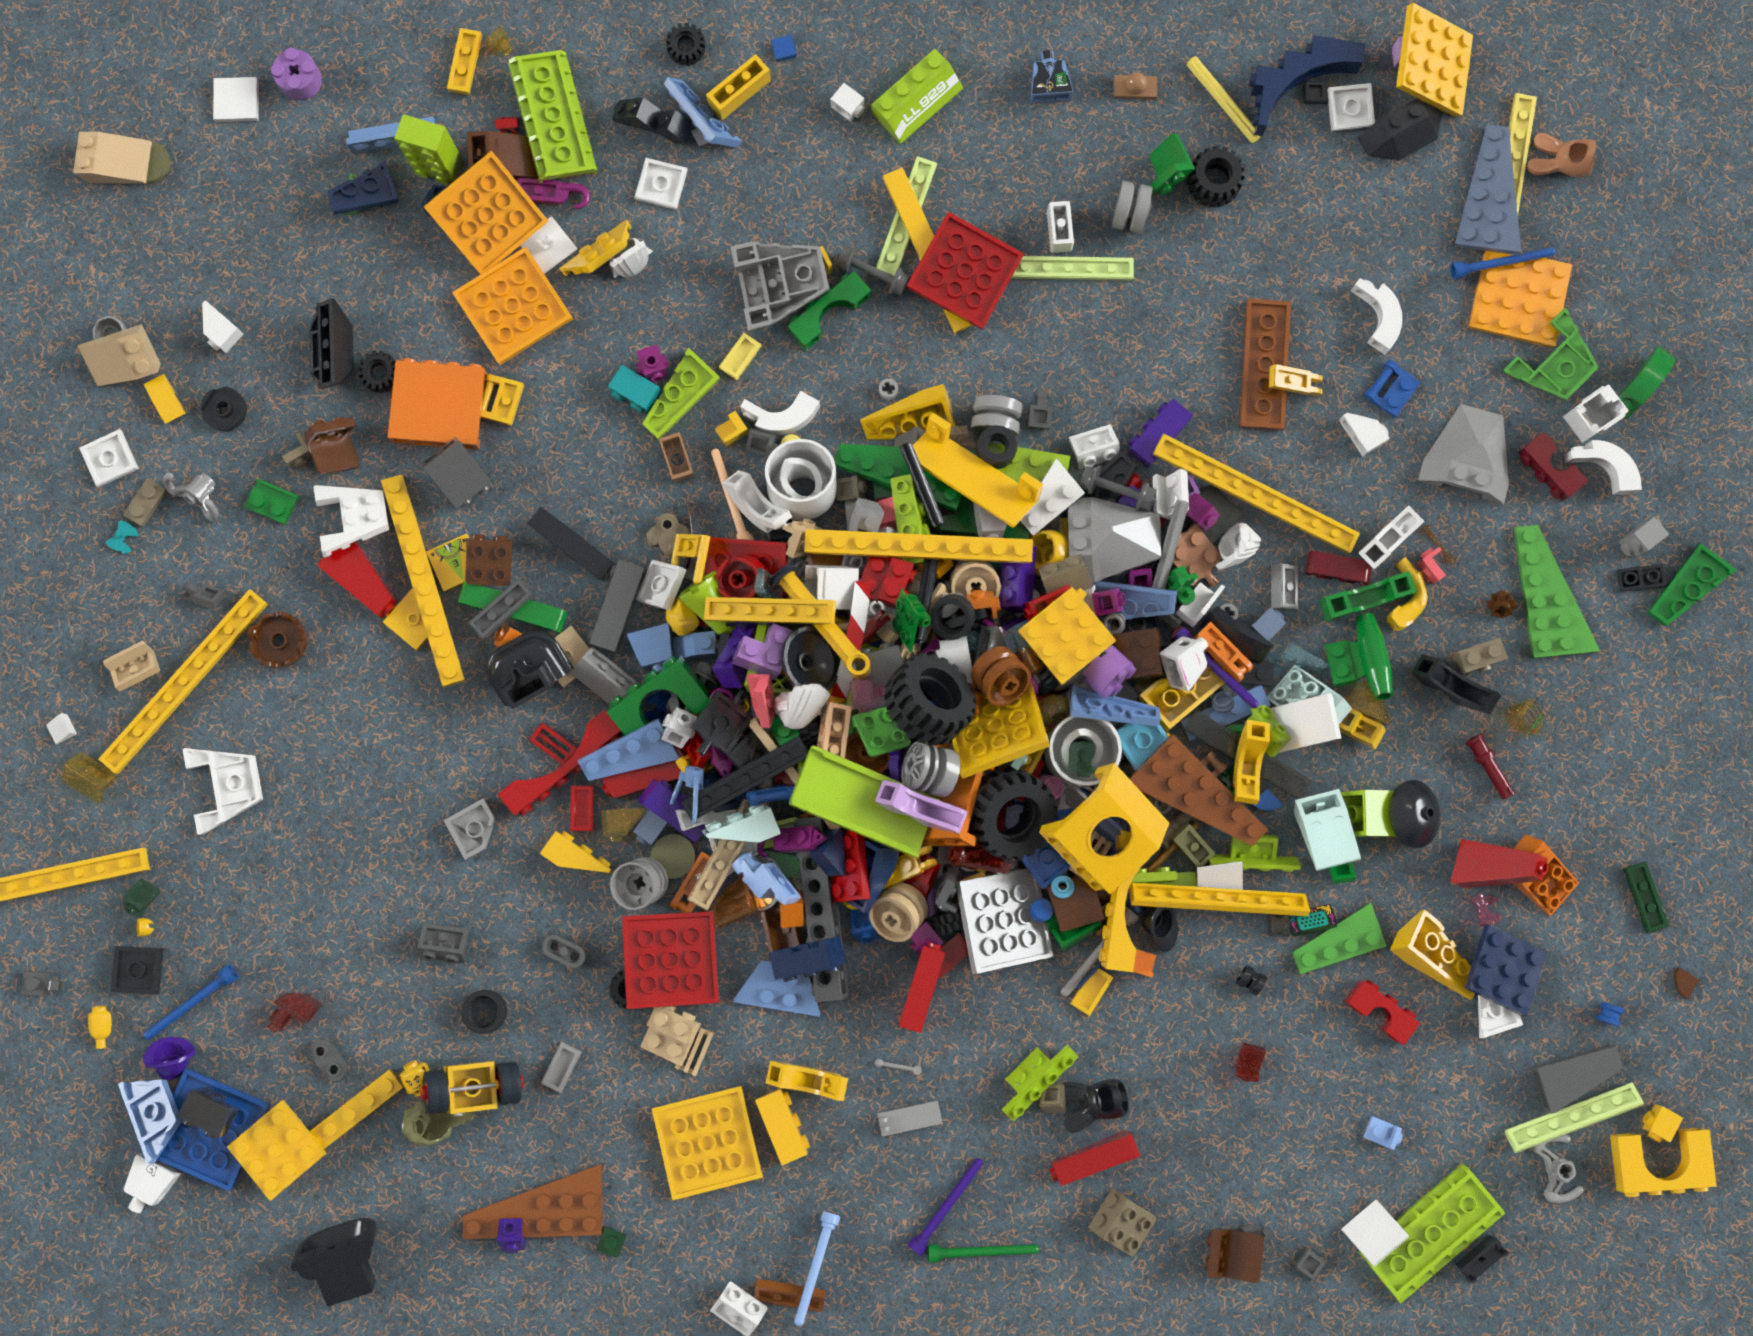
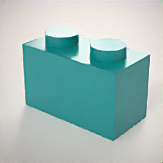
M621 365L608 385L610 392H612L611 396L619 402L627 401L630 403L629 407L638 413L643 411L648 414L661 394L659 386L624 365Z

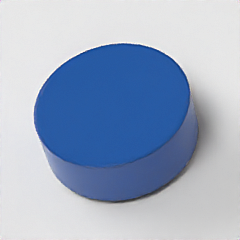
M1040 898L1030 905L1029 913L1036 922L1043 923L1052 917L1053 907L1048 900Z

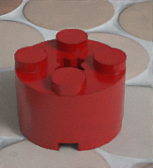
M753 556L732 557L725 560L717 570L716 580L718 581V589L726 598H757L766 588L768 571L762 562Z

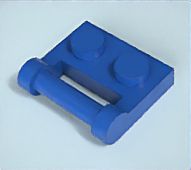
M1388 360L1384 365L1385 369L1373 386L1366 390L1363 396L1396 418L1421 382L1401 369L1396 362ZM1393 373L1397 378L1383 398H1380L1378 392Z
M784 784L750 789L744 793V799L749 801L750 807L769 801L786 799L790 801L794 786Z

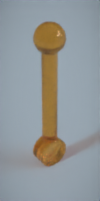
M1428 524L1424 525L1422 528L1423 532L1428 533L1434 543L1441 548L1446 562L1452 563L1455 557L1449 554L1431 531V526Z

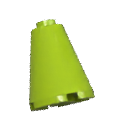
M713 571L704 576L701 584L696 585L693 583L680 593L679 598L717 634H729L735 627L726 626L724 621L704 620L706 597H724L718 589L717 572Z

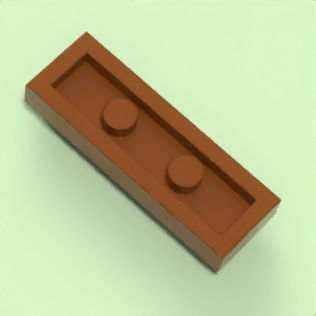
M757 1279L754 1298L764 1303L798 1308L804 1287L791 1283L785 1284ZM814 1287L808 1310L823 1312L826 1290Z

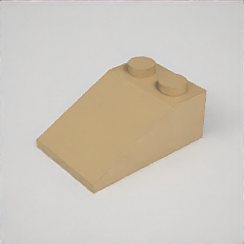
M79 132L73 174L87 183L146 184L152 142L103 132Z
M142 324L78 345L97 386L136 380L157 373L161 365Z

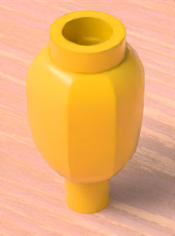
M106 1006L92 1007V1012L88 1015L89 1033L92 1038L96 1039V1049L106 1048L105 1038L111 1033V1014L107 1011Z

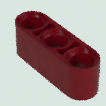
M1310 551L1308 553L1305 575L1310 576V574L1317 575L1318 578L1329 580L1336 578L1340 582L1351 584L1358 582L1361 583L1360 585L1366 586L1369 585L1372 567L1363 559Z

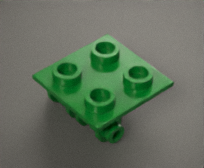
M900 589L899 598L896 600L897 611L896 617L893 618V628L901 637L902 643L912 653L917 627L929 626L931 617L916 595H906L904 590Z

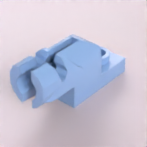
M750 852L749 854L741 855L732 865L738 875L744 874L743 882L748 885L759 899L769 898L774 894L780 903L787 905L796 903L801 898L774 862L762 864Z

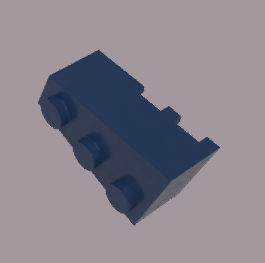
M840 936L769 952L775 980L783 978L784 982L795 980L797 975L804 974L805 977L818 975V971L825 970L826 973L839 970V965L846 963Z

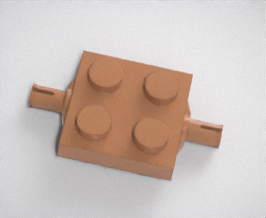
M1193 524L1180 534L1172 566L1176 569L1184 565L1189 575L1196 572L1199 578L1191 586H1194L1200 579L1205 578L1209 585L1214 587L1219 581L1211 571L1222 557L1198 525Z

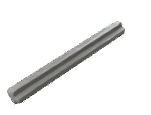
M1177 499L1161 552L1162 558L1159 559L1152 588L1165 589L1189 506V502Z

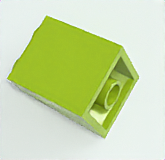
M1358 790L1340 792L1347 807L1355 838L1397 837L1391 826L1389 814L1390 801L1394 791Z

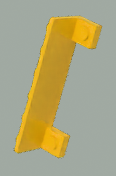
M933 413L928 418L926 432L913 444L921 467L1014 528L1039 501L1043 483L1026 472L1020 477L1019 483L1012 480L951 440L949 435L952 424Z

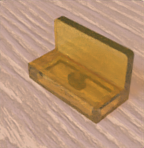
M80 751L65 763L62 781L99 804L102 802L104 790L116 781L117 774Z

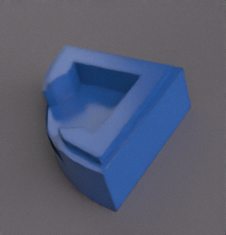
M1267 788L1260 794L1258 804L1251 805L1256 809L1271 811L1278 809L1283 804Z

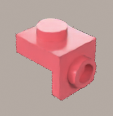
M1430 547L1420 555L1422 559L1417 562V565L1422 570L1423 578L1428 582L1431 581L1432 584L1446 576L1432 558L1441 551L1440 547L1432 550Z

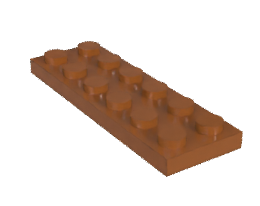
M1250 298L1246 300L1239 428L1283 431L1285 429L1287 391L1269 388L1270 366L1274 364L1288 367L1290 301Z

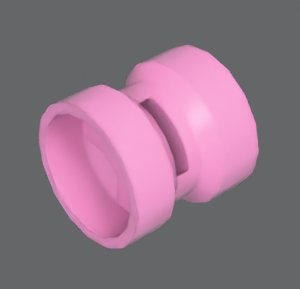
M1047 774L1038 777L1045 785L1047 783L1055 799L1062 795L1064 784L1060 778Z

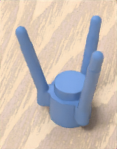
M687 766L685 767V772L681 771L679 774V780L672 794L670 804H674L683 781L686 782L685 786L693 788L692 823L696 824L698 792L704 788V773L700 767Z

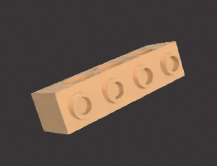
M832 702L823 706L817 747L845 758L852 706Z

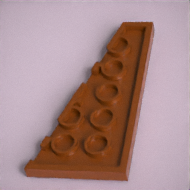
M1173 734L1129 777L1131 782L1143 793L1251 846H1254L1268 831L1241 802L1235 801V796Z
M602 1163L464 1214L463 1239L498 1238L499 1220L504 1218H521L523 1220L522 1234L524 1237L602 1235Z

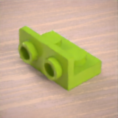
M1259 705L1255 709L1251 708L1250 710L1253 714L1247 720L1270 723V742L1266 753L1269 757H1274L1291 738L1287 734L1286 728L1277 721L1269 707Z

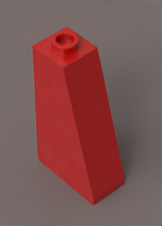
M357 541L350 543V547L342 550L339 548L332 551V555L323 557L317 564L318 567L381 618L387 617L395 608L394 604L397 601Z
M674 745L680 757L685 756L681 749ZM676 760L607 776L602 779L605 784L602 788L609 798L613 796L617 800L645 791L653 779L659 783L663 779L668 784L678 781L681 770L676 764Z
M1461 839L1451 883L1462 888L1542 881L1543 876L1548 870V858L1538 853Z
M929 942L928 946L923 945L899 1020V1027L918 1033L922 1032L946 953L941 950V945Z
M1123 1130L1051 1161L1052 1168L1049 1169L1053 1181H1058L1063 1186L1138 1158L1141 1155L1132 1134L1127 1130Z

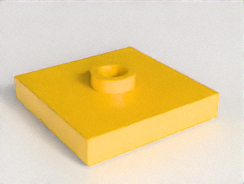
M411 589L383 623L418 651L428 640V636L414 590Z

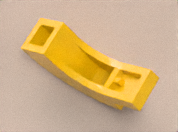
M1247 720L1237 748L1233 772V787H1235V801L1255 805L1259 802L1260 770L1264 753L1270 742V723Z
M771 1060L766 1078V1084L809 1092L837 1101H844L848 1078L840 1076V1074Z

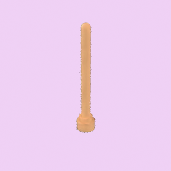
M713 449L711 455L738 533L736 537L737 539L754 540L752 534L746 531L738 507L722 484L728 479V475L720 451Z

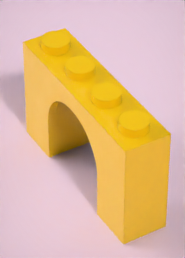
M1704 1128L1678 1129L1681 1161L1677 1170L1664 1178H1656L1646 1168L1641 1135L1635 1133L1610 1134L1616 1190L1624 1193L1626 1197L1640 1196L1639 1192H1648V1195H1662L1664 1190H1670L1671 1193H1685V1189L1693 1188V1191L1704 1192L1708 1191V1187H1717L1710 1130Z

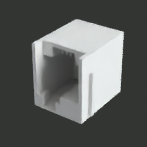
M1608 384L1581 400L1582 403L1564 415L1563 418L1583 443L1602 429L1605 431L1626 416L1625 413L1629 410Z
M805 565L804 586L816 600L836 601V609L851 610L854 582L858 581L859 569L848 566Z

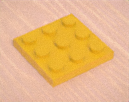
M1073 587L1018 630L1019 634L1061 685L1116 642V639Z
M284 1100L280 1101L227 1146L270 1201L276 1198L327 1154Z

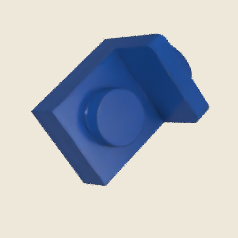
M859 909L849 910L852 935L858 943H870L880 938V934L877 933L870 921V911L869 913H863Z

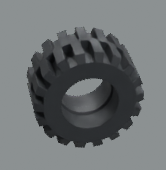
M1214 146L1212 150L1208 147L1194 159L1192 164L1195 169L1188 175L1187 185H1190V194L1195 192L1193 198L1196 201L1199 198L1202 199L1200 204L1205 205L1206 202H1209V207H1214L1218 203V207H1221L1225 202L1228 204L1237 196L1244 182L1246 172H1244L1245 165L1240 164L1242 161L1241 157H1236L1234 150L1229 152L1227 151L1228 147L1224 146L1222 149H1219V146ZM1211 168L1219 169L1226 174L1228 182L1214 184L1207 179L1205 171Z

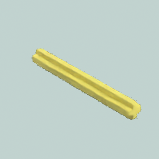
M1196 56L1192 57L1188 61L1187 67L1251 143L1258 141L1261 136L1254 135L1255 126H1252V122Z

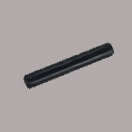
M906 442L900 445L905 463L931 526H940L944 521L913 444L912 442Z

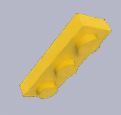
M460 28L447 85L448 92L470 95L483 36L480 31Z

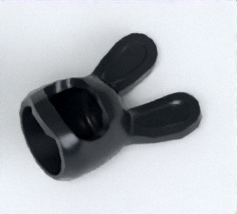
M1108 1079L1091 1086L1074 1082L1061 1083L1065 1086L1066 1100L1087 1101V1109L1070 1114L1065 1118V1128L1071 1133L1082 1131L1095 1120L1121 1118L1129 1111L1127 1092L1124 1084L1119 1079Z

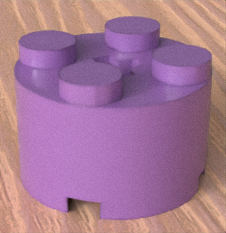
M288 48L275 59L271 72L274 80L287 97L294 100L308 99L319 91L322 82L321 73L308 53L295 48Z
M1113 645L1104 650L1106 652L1104 656L1100 657L1098 655L1088 665L1083 673L1084 677H1082L1086 684L1101 698L1105 699L1111 694L1115 696L1122 689L1121 683L1125 678L1129 679L1136 672L1133 663Z

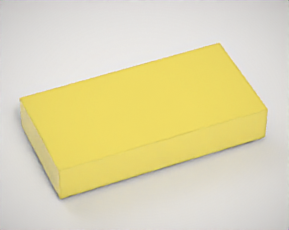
M743 333L723 360L719 369L737 381L760 350L762 344Z

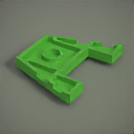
M1563 308L1549 324L1564 336L1565 340L1534 371L1521 358L1516 356L1502 371L1509 376L1566 401L1599 367L1586 343L1583 342L1576 324L1573 323L1569 316L1568 309Z

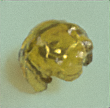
M1048 695L1038 701L1047 734L1052 731L1048 724L1054 719L1060 718L1064 720L1070 716V700L1067 696Z

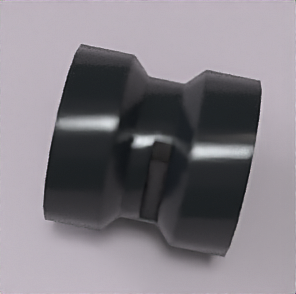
M1246 965L1242 970V973H1244L1242 978L1239 976L1236 984L1240 987L1248 988L1251 994L1257 996L1263 989L1268 977L1262 973H1256L1254 968Z

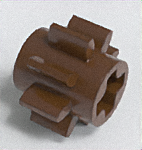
M1502 590L1495 594L1491 593V600L1487 601V609H1491V615L1499 618L1513 615V609L1516 608V600L1512 598V593Z

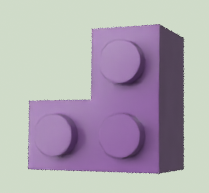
M773 623L766 633L764 642L744 635L738 644L732 664L758 674H769L771 679L775 680L782 669L781 652L784 641L792 630Z

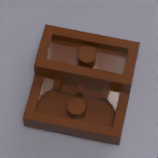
M1078 875L1070 878L1074 883V892L1068 898L1061 899L1056 897L1052 893L1051 884L1047 886L1061 932L1105 919L1097 891H1094ZM1061 883L1058 887L1061 890H1065L1067 888V885L1065 883Z

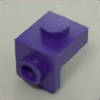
M504 1218L499 1220L497 1242L502 1251L513 1254L517 1253L518 1250H525V1239L522 1234L523 1220L521 1218Z

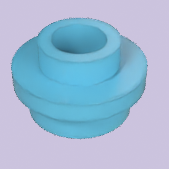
M1067 876L1056 877L1051 884L1052 893L1061 899L1070 897L1074 892L1073 881ZM1065 883L1067 885V888L1065 890H1061L1058 887L1059 884Z

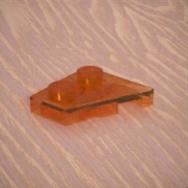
M743 873L739 875L740 877L732 886L728 885L723 891L722 896L717 898L711 905L717 928L721 929L758 912L754 893L742 880L744 878Z

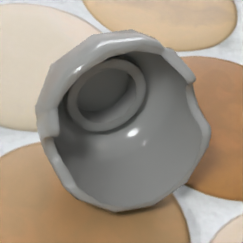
M106 316L96 321L93 328V339L95 340L127 328L118 318Z

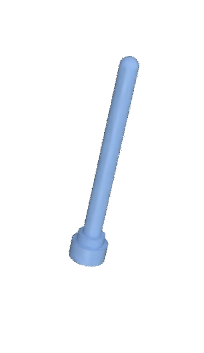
M823 1211L820 1219L823 1228L794 1322L797 1326H801L804 1323L831 1231L839 1224L840 1216Z

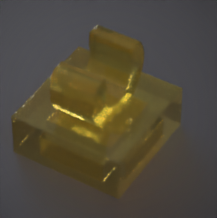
M498 26L485 41L488 49L495 55L499 50L505 55H508L513 50L510 47V42H508L509 38L506 30L501 26Z

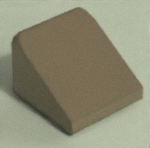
M1051 1084L1042 1092L1039 1106L1045 1113L1066 1112L1064 1084Z

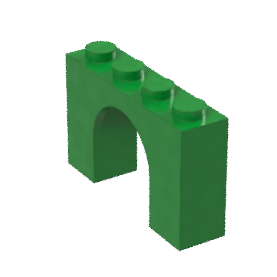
M681 655L676 658L673 656L668 658L662 664L664 667L656 671L654 669L644 677L646 680L640 684L638 682L632 684L626 690L627 694L622 697L618 695L609 702L610 706L607 714L624 735L650 723L643 713L642 699L653 690L665 689L675 693L693 715L705 707L711 693Z

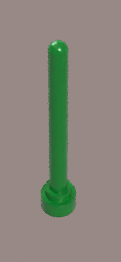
M928 1244V1262L938 1263L943 1258L1036 1254L1039 1251V1247L1036 1244L942 1248V1246L937 1244Z

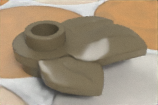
M664 513L658 517L656 525L649 529L647 542L649 546L659 544L661 551L667 557H672L676 534H690L687 526L678 523L675 515ZM665 520L671 521L672 526L670 528L663 526Z

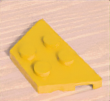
M624 220L608 233L600 234L596 238V242L581 248L577 256L559 269L564 276H567L571 271L575 275L592 273L627 247V240L630 235L628 230L631 229V225L627 220Z

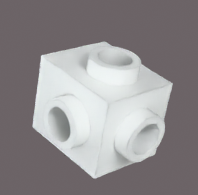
M676 707L673 713H668L663 721L662 726L665 729L661 739L682 749L688 739H692L695 734L690 726L697 716Z

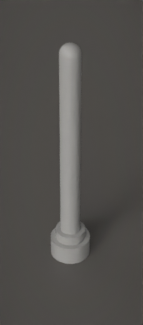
M1125 906L1126 926L1129 927L1131 924L1134 925L1139 917ZM1103 941L1062 988V996L1067 997L1099 960V952Z

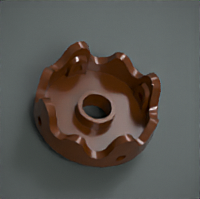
M282 611L262 615L260 620L254 626L249 627L247 631L251 654L262 664L271 668H286L295 664L303 656L308 641L305 627L298 619ZM283 635L285 639L284 644L276 647L274 644L275 637Z

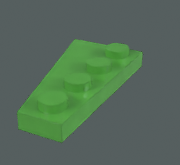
M1368 903L1363 908L1346 917L1337 924L1336 928L1327 929L1319 936L1294 950L1292 954L1299 974L1386 947L1372 903Z

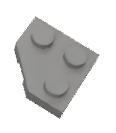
M483 798L444 820L465 860L487 849L496 818L487 801Z

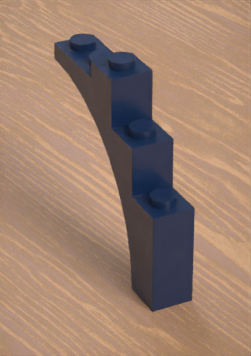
M1314 35L1311 43H1307L1305 53L1286 50L1283 59L1279 58L1277 68L1258 65L1255 74L1251 73L1248 85L1252 87L1251 96H1256L1254 107H1258L1257 113H1254L1252 126H1255L1254 135L1263 137L1272 109L1282 96L1298 84L1324 74H1357L1363 63L1365 43Z

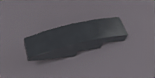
M541 506L527 524L597 579L601 580L613 565L610 559Z

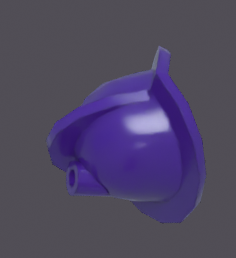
M167 1037L152 1043L146 1049L143 1058L146 1068H155V1071L161 1078L173 1080L184 1072L189 1063V1058L194 1056L197 1051L189 1041L183 1038Z

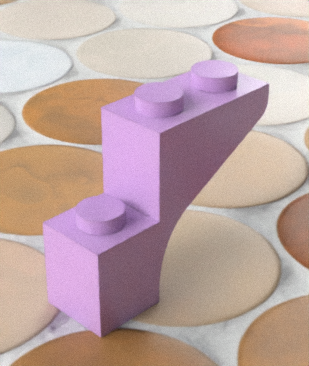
M886 780L882 781L875 799L876 803L890 812L907 815L923 826L960 834L968 813L959 807L914 792L900 783Z

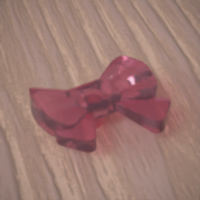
M1480 894L1471 899L1472 904L1477 907L1480 916L1479 924L1481 926L1496 924L1501 919V915L1489 912L1488 906L1498 901L1492 895Z

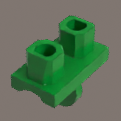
M1180 566L1171 572L1165 589L1177 591V601L1182 605H1190L1195 599V593L1190 586L1199 577L1196 572L1189 575L1185 566Z

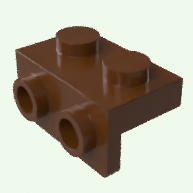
M780 907L761 911V924L765 931V943L769 952L803 944L800 927H781Z

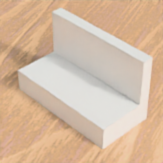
M1200 582L1193 590L1195 593L1194 601L1190 605H1182L1175 614L1191 627H1194L1225 586L1221 584L1214 593Z

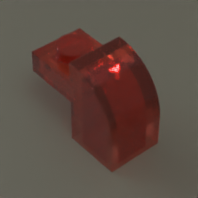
M304 992L286 993L274 1001L280 1007V1010L276 1009L269 1018L271 1022L267 1027L273 1032H280L291 1016L302 1024L309 1023L322 1003Z

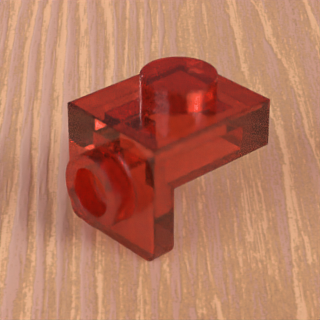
M1243 1042L1235 1064L1236 1077L1246 1082H1258L1260 1078L1259 1070L1266 1053L1265 1048Z

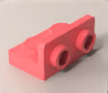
M748 674L747 681L756 717L760 720L761 728H770L776 715L771 677L769 674Z

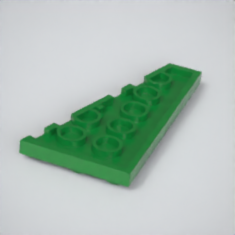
M840 444L834 457L836 468L890 488L891 478L910 474L900 447ZM968 450L969 452L977 456L976 451ZM923 469L936 504L957 512L963 495ZM914 485L915 495H916L917 498L920 499V497H919V495H918V492H917V490H916V487H915V485Z

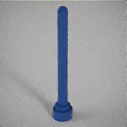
M1546 248L1522 253V256L1511 255L1470 264L1463 263L1462 261L1453 262L1450 266L1451 276L1454 280L1463 279L1470 272L1551 257L1555 255L1556 251L1554 248Z
M227 964L220 969V973L217 974L215 980L145 1031L143 1034L144 1039L150 1040L223 984H232L239 979L233 967Z

